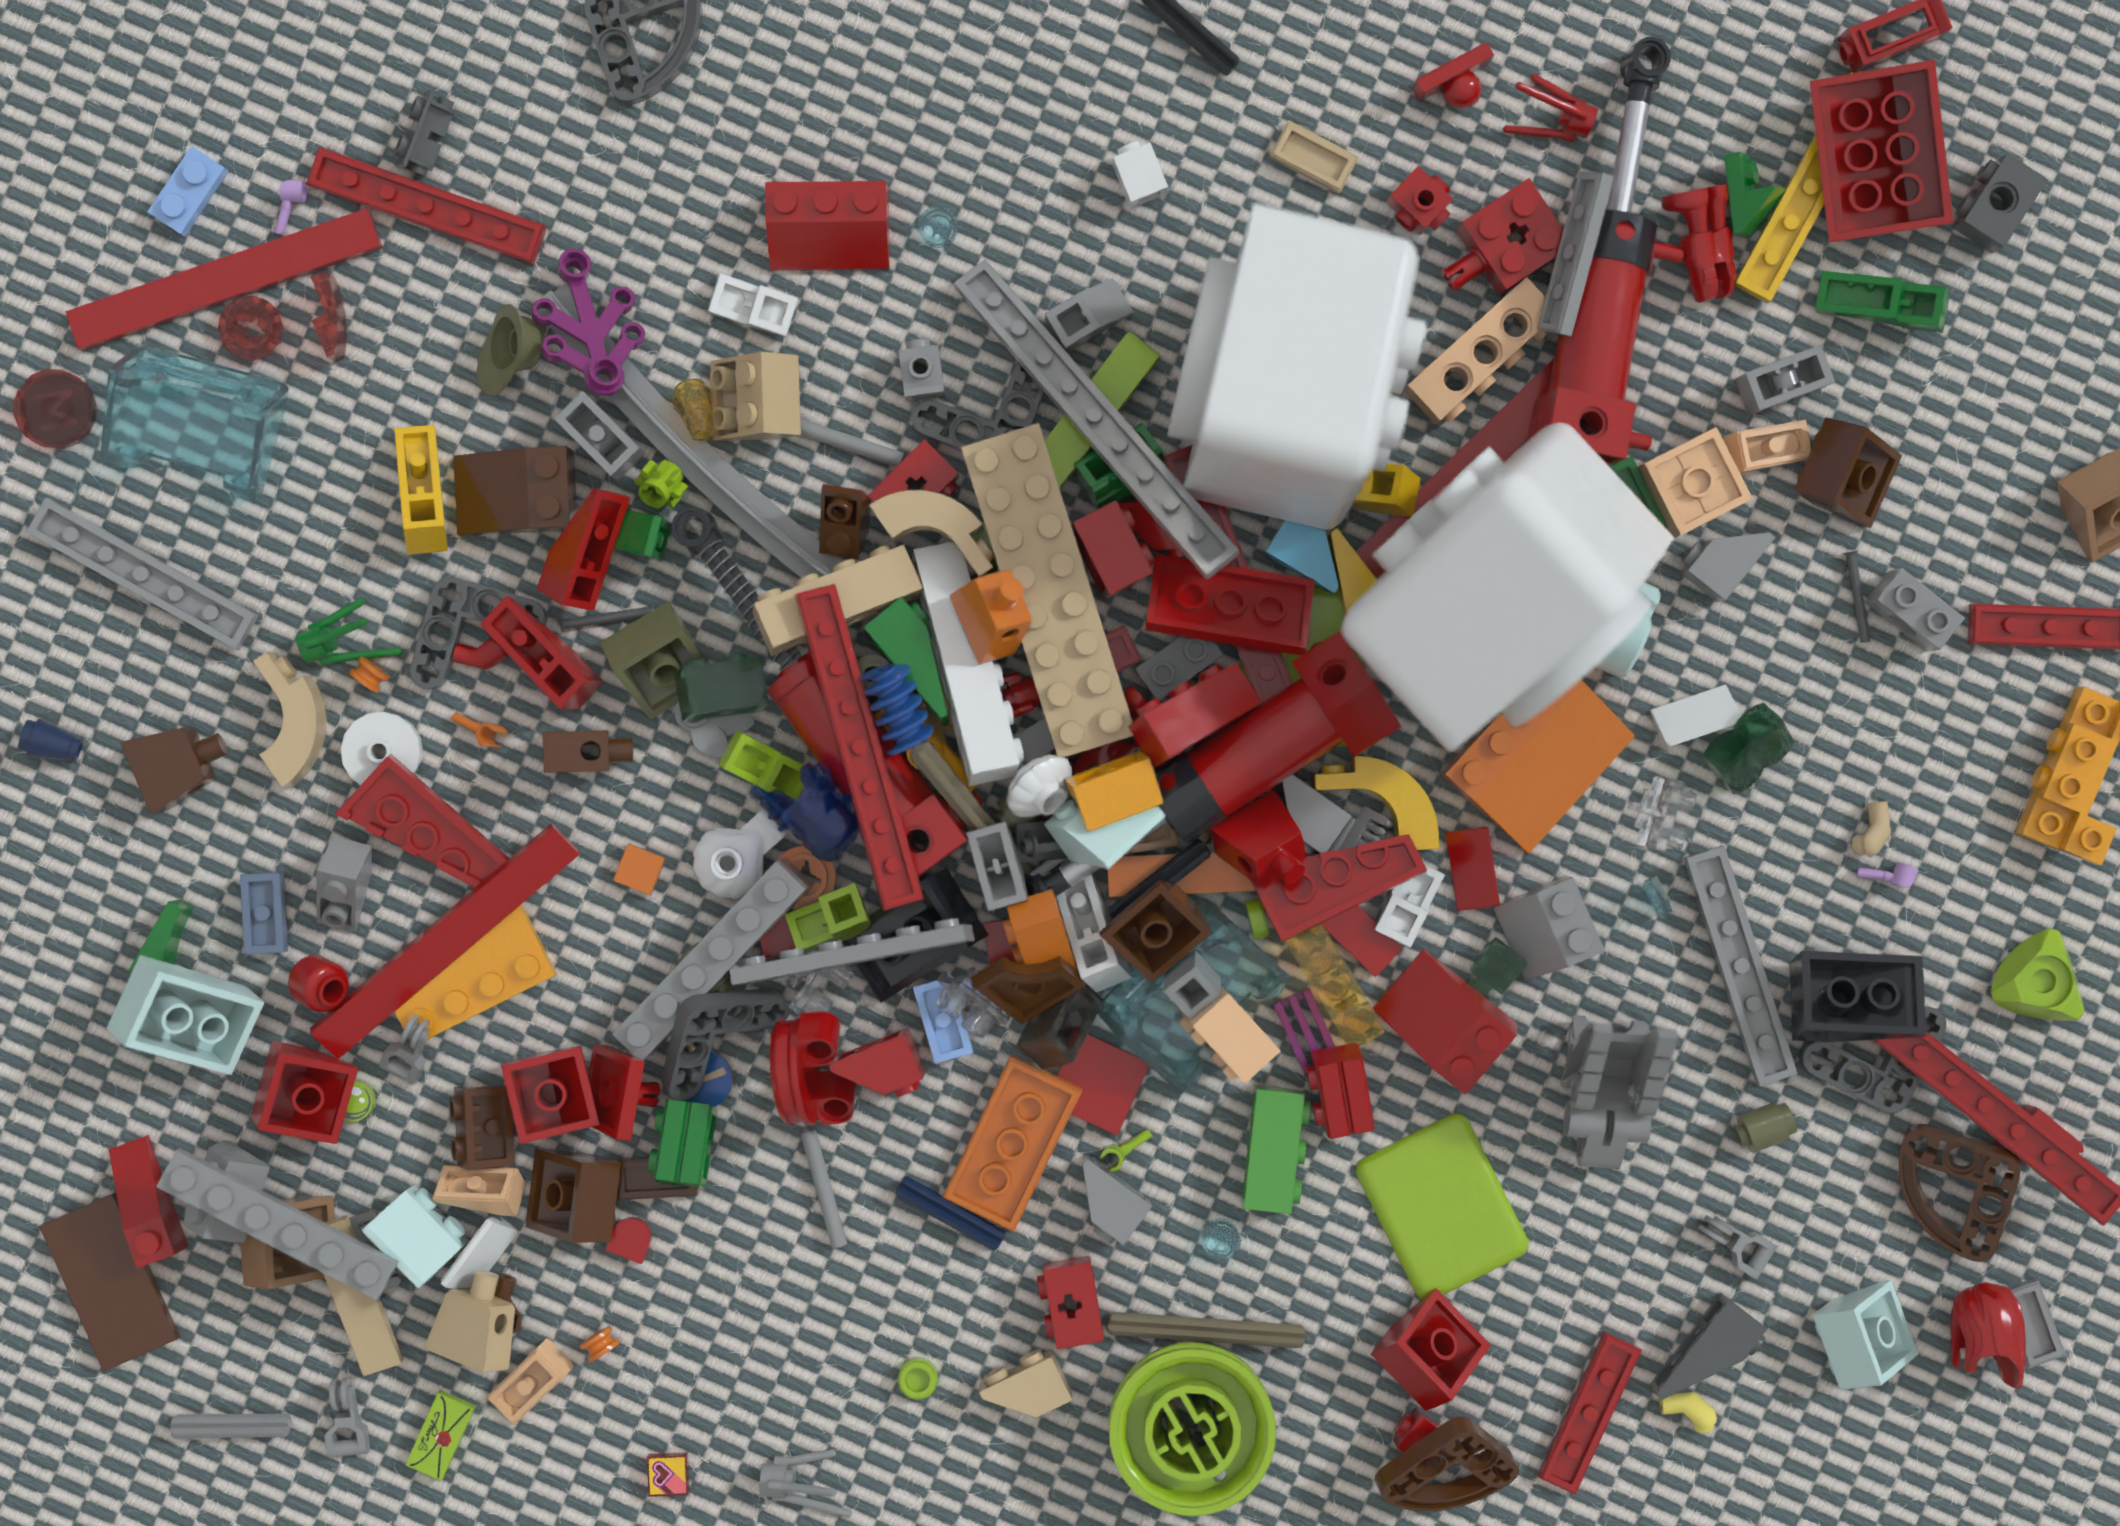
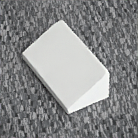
M1726 684L1650 710L1662 748L1671 747L1743 722Z
M491 1215L443 1276L440 1284L450 1289L471 1288L475 1271H490L517 1235V1228L501 1216Z

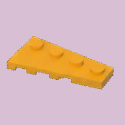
M523 904L517 907L395 1011L403 1030L412 1016L417 1014L420 1016L419 1024L424 1019L430 1021L428 1040L557 975Z

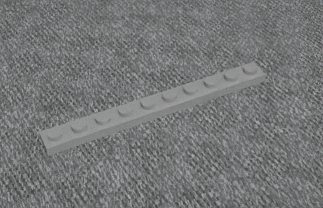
M986 259L954 282L956 291L1206 580L1239 555V549Z

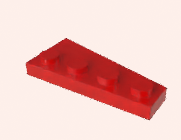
M391 753L335 813L347 821L351 820L365 827L366 831L379 838L384 837L403 847L402 850L411 855L424 858L435 864L436 868L474 888L509 859L508 856Z

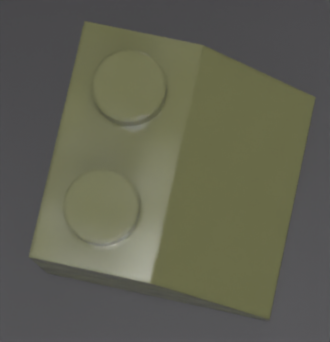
M669 601L600 642L612 671L650 720L676 705L684 695L697 692L707 682L718 679L689 629Z

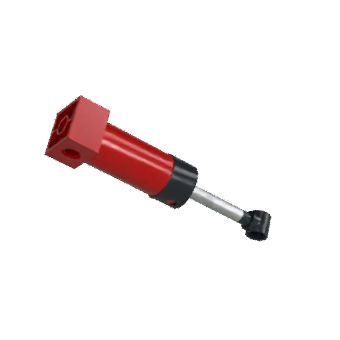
M1645 37L1639 40L1623 55L1620 62V72L1624 78L1623 84L1628 87L1608 206L1605 209L1572 336L1558 335L1548 393L1535 400L1528 439L1529 441L1537 432L1548 425L1566 423L1576 430L1609 467L1627 459L1629 447L1644 451L1649 450L1651 447L1652 438L1650 435L1632 432L1636 403L1625 401L1646 277L1651 274L1653 258L1680 263L1685 255L1683 247L1655 241L1657 225L1654 221L1631 213L1652 91L1659 89L1661 74L1669 67L1671 62V53L1668 46L1663 40L1656 37ZM1639 55H1644L1650 60L1652 69L1644 68L1640 64Z
M1340 631L1321 643L1313 644L1309 651L1292 661V664L1301 676L1299 680L1190 751H1184L1171 761L1168 760L1155 767L1154 774L1163 799V803L1157 807L1162 810L1165 817L1134 846L1168 824L1189 845L1209 832L1211 828L1228 819V816L1342 742L1345 743L1353 757L1402 727ZM1068 860L1044 877L1041 873H1037L1034 876L1026 873L1024 877L1027 897L1053 889L1056 901L1059 903L1058 895L1101 867Z

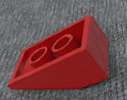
M1424 948L1373 1006V1010L1433 1070L1464 1095L1468 1093L1517 1037V1022Z

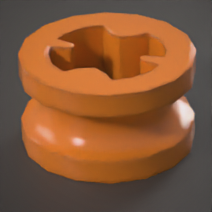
M361 656L358 659L359 667L356 669L351 668L349 674L366 688L378 694L381 690L380 683L382 681L387 682L390 676L376 664Z
M610 1325L596 1332L579 1345L581 1350L586 1349L589 1352V1357L587 1358L589 1362L600 1358L620 1343L618 1338L611 1336L612 1328Z

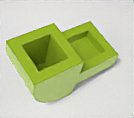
M736 730L718 763L723 769L795 805L813 771L787 754L739 730Z
M856 883L818 897V902L785 914L796 949L803 948L804 953L818 948L819 944L836 940L846 941L862 933L871 925Z

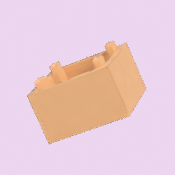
M1717 427L1638 466L1668 526L1666 529L1674 538L1753 499Z
M1222 986L1221 997L1191 1020L1177 1008L1183 1015L1179 1020V1024L1186 1032H1191L1190 1037L1198 1045H1202L1206 1041L1214 1050L1210 1056L1211 1059L1219 1067H1222L1225 1063L1227 1064L1223 1067L1222 1071L1231 1081L1239 1077L1246 1084L1281 1052Z

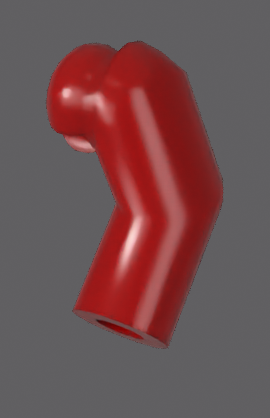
M490 636V639L478 648L457 643L452 660L456 663L487 670L507 658L508 654Z

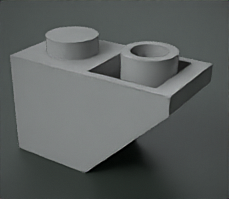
M1112 278L1077 293L1045 313V322L1058 343L1069 353L1134 314Z
M335 836L332 837L316 870L317 923L334 929L356 932L372 873L371 845Z

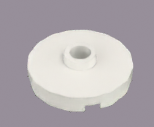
M389 712L368 713L354 721L344 734L341 745L342 764L350 778L359 785L371 775L390 753L414 774H416L415 772L419 764H421L423 756L421 738L415 727L399 715ZM379 744H383L386 748V755L382 759L377 758L374 753L375 747Z

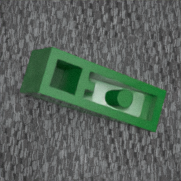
M900 597L868 623L864 630L870 641L890 664H908L910 666V673L903 679H913L916 681L917 686L913 691L922 697V702L938 721L945 726L950 722L930 635L925 625L930 620L915 602L909 606Z

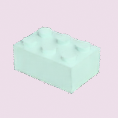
M140 955L106 1029L125 1047L232 1075L265 1002L244 985Z

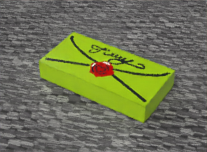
M440 1390L435 1397L405 1465L442 1481L472 1418L476 1405Z

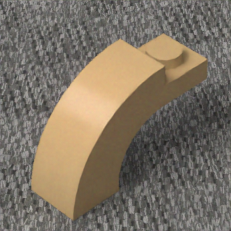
M909 490L887 495L869 505L894 542L917 531L937 532L949 538L958 547L978 577L989 575L994 571L990 561L995 556L982 538L976 542L972 539L973 536L984 529L982 523L968 508L956 500L931 491Z
M265 652L253 662L281 703L283 723L275 742L259 755L282 788L294 787L308 774L320 755L326 735L325 704L313 677L301 676L295 680L294 676L297 672L287 657L284 655L279 657L277 653Z

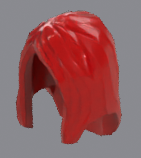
M1988 1282L1978 1283L1964 1289L1954 1298L1951 1310V1362L1953 1367L1961 1369L1960 1349L1965 1348L1964 1364L1965 1372L1967 1373L1976 1372V1366L1980 1358L1992 1356L1997 1362L2002 1381L2015 1389L2022 1388L2025 1369L2026 1334L2025 1321L2019 1300L2009 1287Z

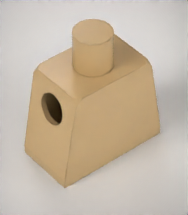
M477 1270L475 1271L471 1288L451 1289L445 1294L427 1339L426 1350L481 1373L508 1370L515 1307L513 1303L494 1296L499 1275L489 1271Z

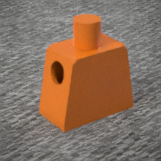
M1009 570L976 578L949 596L979 665L1014 655L1031 624V615L1022 597L1024 588L1017 579H1014L1012 572Z

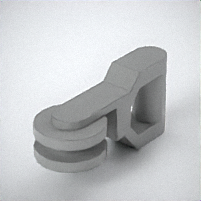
M414 1014L406 1025L400 1042L389 1044L383 1052L379 1063L380 1068L413 1085L420 1078L426 1063L421 1053L430 1032L428 1030L430 1021L424 1019L419 1024L420 1016ZM397 1055H398V1056H400V1057L406 1059V1060L409 1062V1064L406 1063V1062H404V1061H402V1060H400V1059H398V1058H396V1057H394V1056H397Z
M1705 1215L1704 1220L1708 1222V1226L1705 1227L1700 1224L1698 1229L1729 1248L1732 1254L1733 1265L1757 1280L1778 1246L1754 1231L1744 1234L1717 1216L1711 1218ZM1724 1234L1733 1235L1729 1243L1724 1239ZM1757 1242L1760 1245L1748 1264L1744 1263L1741 1254L1747 1244Z
M349 1377L343 1378L341 1382L338 1378L332 1379L329 1388L332 1410L340 1411L343 1406L344 1410H350V1412L337 1413L334 1418V1424L325 1433L327 1456L331 1458L368 1454L370 1452L368 1427L359 1420L355 1387L352 1385ZM349 1427L356 1432L357 1439L337 1441L336 1430Z

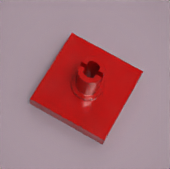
M593 1045L588 1076L600 1125L592 1126V1128L616 1140H631L637 1105L656 1107L658 1105L659 1099L651 1097L650 1094L660 1095L659 1084L657 1082H641L644 1060L610 1045Z

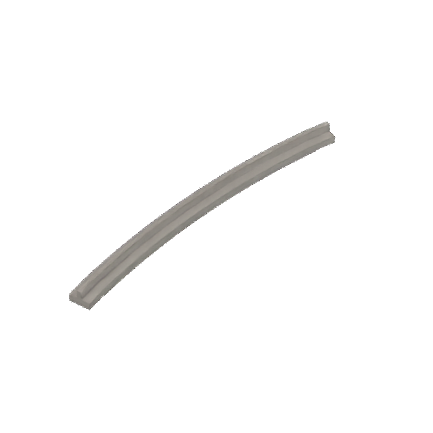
M567 283L555 292L550 290L545 294L546 299L553 301L559 310L579 321L571 289ZM545 308L537 310L542 316L551 315L550 311ZM549 325L555 334L565 339L567 346L589 357L586 345L553 325ZM609 335L603 341L607 356L616 346V343ZM628 357L621 366L625 376L624 383L617 393L608 397L669 461L675 463L682 470L683 475L710 501L801 578L817 573L818 577L825 576L833 572L832 568L835 565L844 561L839 556L819 553V541L779 509L731 466L665 400ZM605 374L597 375V378L601 381H610V378ZM878 615L862 620L860 622L866 626Z

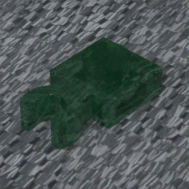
M1495 937L1470 966V971L1477 975L1475 979H1468L1466 982L1489 1000V991L1493 988L1502 995L1527 966V961Z

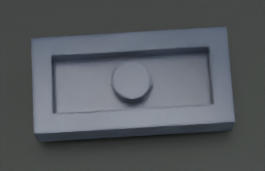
M284 872L241 874L240 888L244 954L288 952Z

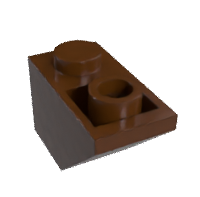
M829 484L822 485L819 553L859 559L869 533L870 524L869 505L871 504V499L863 490Z

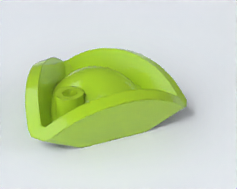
M2046 929L2024 940L2009 953L1994 976L1991 987L1993 1001L2011 1012L2028 1017L2056 1021L2079 1020L2084 1014V1005L2075 972L2063 937L2058 930Z

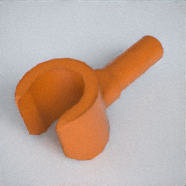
M457 712L451 718L453 722L476 734L477 742L485 747L500 749L501 746L493 741L494 733H508L504 726L487 722L481 724Z

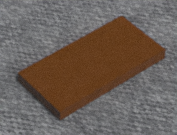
M116 1192L39 1226L103 1372L180 1338L149 1265L136 1268L123 1232Z

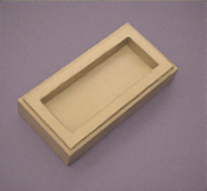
M1288 120L1269 156L1270 159L1337 194H1340L1359 158Z

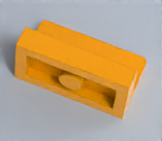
M1141 751L1131 753L1064 779L1069 794L1077 801L1085 828L1088 831H1093L1163 803L1150 759Z

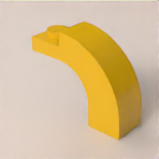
M1351 756V772L1345 773V765L1321 766V774H1312V788L1314 790L1358 788L1374 793L1385 802L1391 812L1394 837L1409 834L1417 850L1440 849L1438 822L1432 803L1420 784L1403 769L1381 759Z

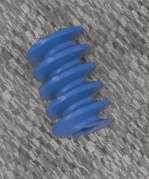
M888 664L870 670L859 677V680H872L873 682L864 691L865 695H878L879 699L869 706L870 710L884 711V715L875 721L876 726L889 725L890 730L881 736L882 741L895 740L896 745L887 751L888 755H895L914 748L929 738L934 731L930 724H921L928 717L927 711L915 709L922 703V697L919 694H909L916 688V681L913 679H903L911 671L908 664Z

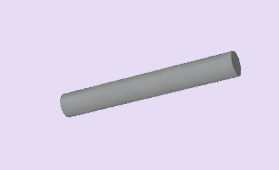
M800 418L801 436L895 467L904 459L905 453Z
M816 1129L801 1132L800 1135L832 1249L847 1245V1240Z

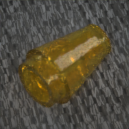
M688 379L680 382L673 390L672 402L693 440L705 441L715 435L710 388L705 386L704 382L700 379Z

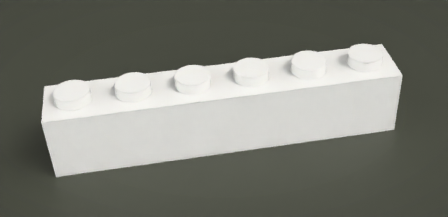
M953 542L913 549L911 562L923 587L919 599L923 612L930 620L926 623L930 635L968 786L1012 778L1018 771L1020 762L1024 761V754L1020 739H1013L1010 725L1014 724L1011 704L1009 700L1003 701L1000 687L1004 686V680L1000 664H993V661L979 665L949 597L951 593L971 581L970 577L974 576V570Z

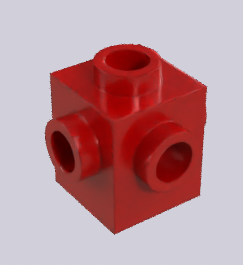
M1417 166L1390 195L1386 203L1397 212L1394 217L1403 228L1409 232L1415 229L1421 235L1428 227L1435 232L1450 216L1451 213L1446 208L1453 198L1448 194L1450 188L1441 178L1434 174L1430 177ZM1419 201L1424 202L1426 206L1421 205Z

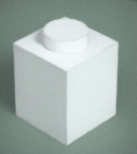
M1136 141L1117 150L1119 155L1113 157L1112 166L1130 209L1167 195L1168 185L1150 142L1141 146L1140 142Z

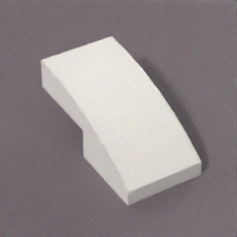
M720 273L718 274L707 313L786 337L798 298Z
M1425 865L1427 868L1426 873L1391 890L1374 930L1410 948L1445 874Z

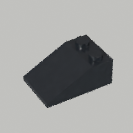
M947 868L919 882L924 899L887 910H882L881 907L869 915L871 925L865 931L843 941L847 947L858 945L856 937L880 933L882 940L896 937L895 930L912 926H919L920 932L935 930L934 922L954 918L959 919V925H972L975 940L972 942L857 963L880 1003L989 936Z
M1801 951L1790 962L1793 1041L1844 1042L1926 1036L1923 956Z

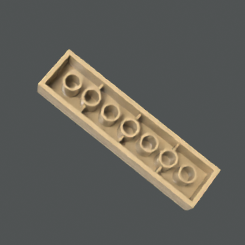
M1039 423L961 447L999 570L1011 571L1014 579H1017L1024 588L1022 597L1031 615V624L1022 640V644L1057 756L1066 757L1133 736L1128 728L1133 722Z

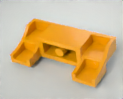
M2076 687L2060 727L2055 728L2049 736L2046 745L2049 753L2044 765H2039L2032 776L2031 786L2034 788L2015 834L2102 866L2117 828L2091 818L2088 814L2116 747L2120 745V701L2087 687Z

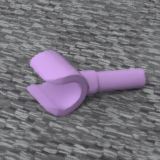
M286 180L280 185L279 194L282 203L274 232L284 235L293 202L305 203L308 192L306 182Z
M1897 862L1893 873L1858 867L1857 877L1883 880V882H1889L1897 887L1904 888L1913 885L1918 870Z

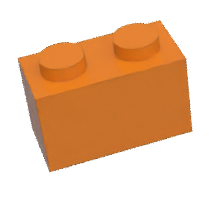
M1053 889L1028 896L1027 901L1007 906L1010 919L1003 921L1009 944H1018V946L1012 947L1016 963L1029 965L1045 963L1060 956L1078 970Z

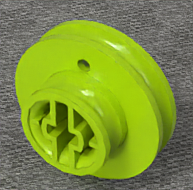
M1198 1342L1176 1343L1159 1348L1140 1359L1120 1382L1114 1394L1109 1413L1110 1446L1119 1473L1127 1485L1141 1499L1160 1510L1172 1514L1202 1516L1225 1510L1237 1504L1260 1483L1273 1457L1276 1443V1422L1263 1383L1251 1367L1242 1359L1223 1348L1211 1344ZM1191 1393L1204 1394L1211 1398V1400L1213 1401L1216 1417L1219 1421L1218 1430L1216 1428V1423L1210 1403L1202 1395H1199L1194 1398ZM1180 1396L1195 1424L1200 1422L1202 1436L1207 1443L1206 1445L1199 1447L1188 1426L1182 1427L1180 1412L1172 1398ZM1163 1408L1166 1412V1423L1170 1441L1168 1440L1166 1430L1160 1424ZM1222 1471L1226 1472V1476L1222 1480H1216L1213 1478L1218 1476Z

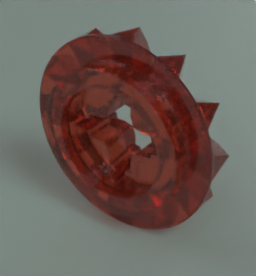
M244 296L229 303L223 310L218 324L219 336L224 347L238 358L253 361L271 355L275 347L281 344V335L284 329L279 311L270 302L257 296ZM255 318L259 319L257 326L265 333L264 337L252 334L249 339H246L247 331L242 328L243 326L237 324L238 321L252 323Z

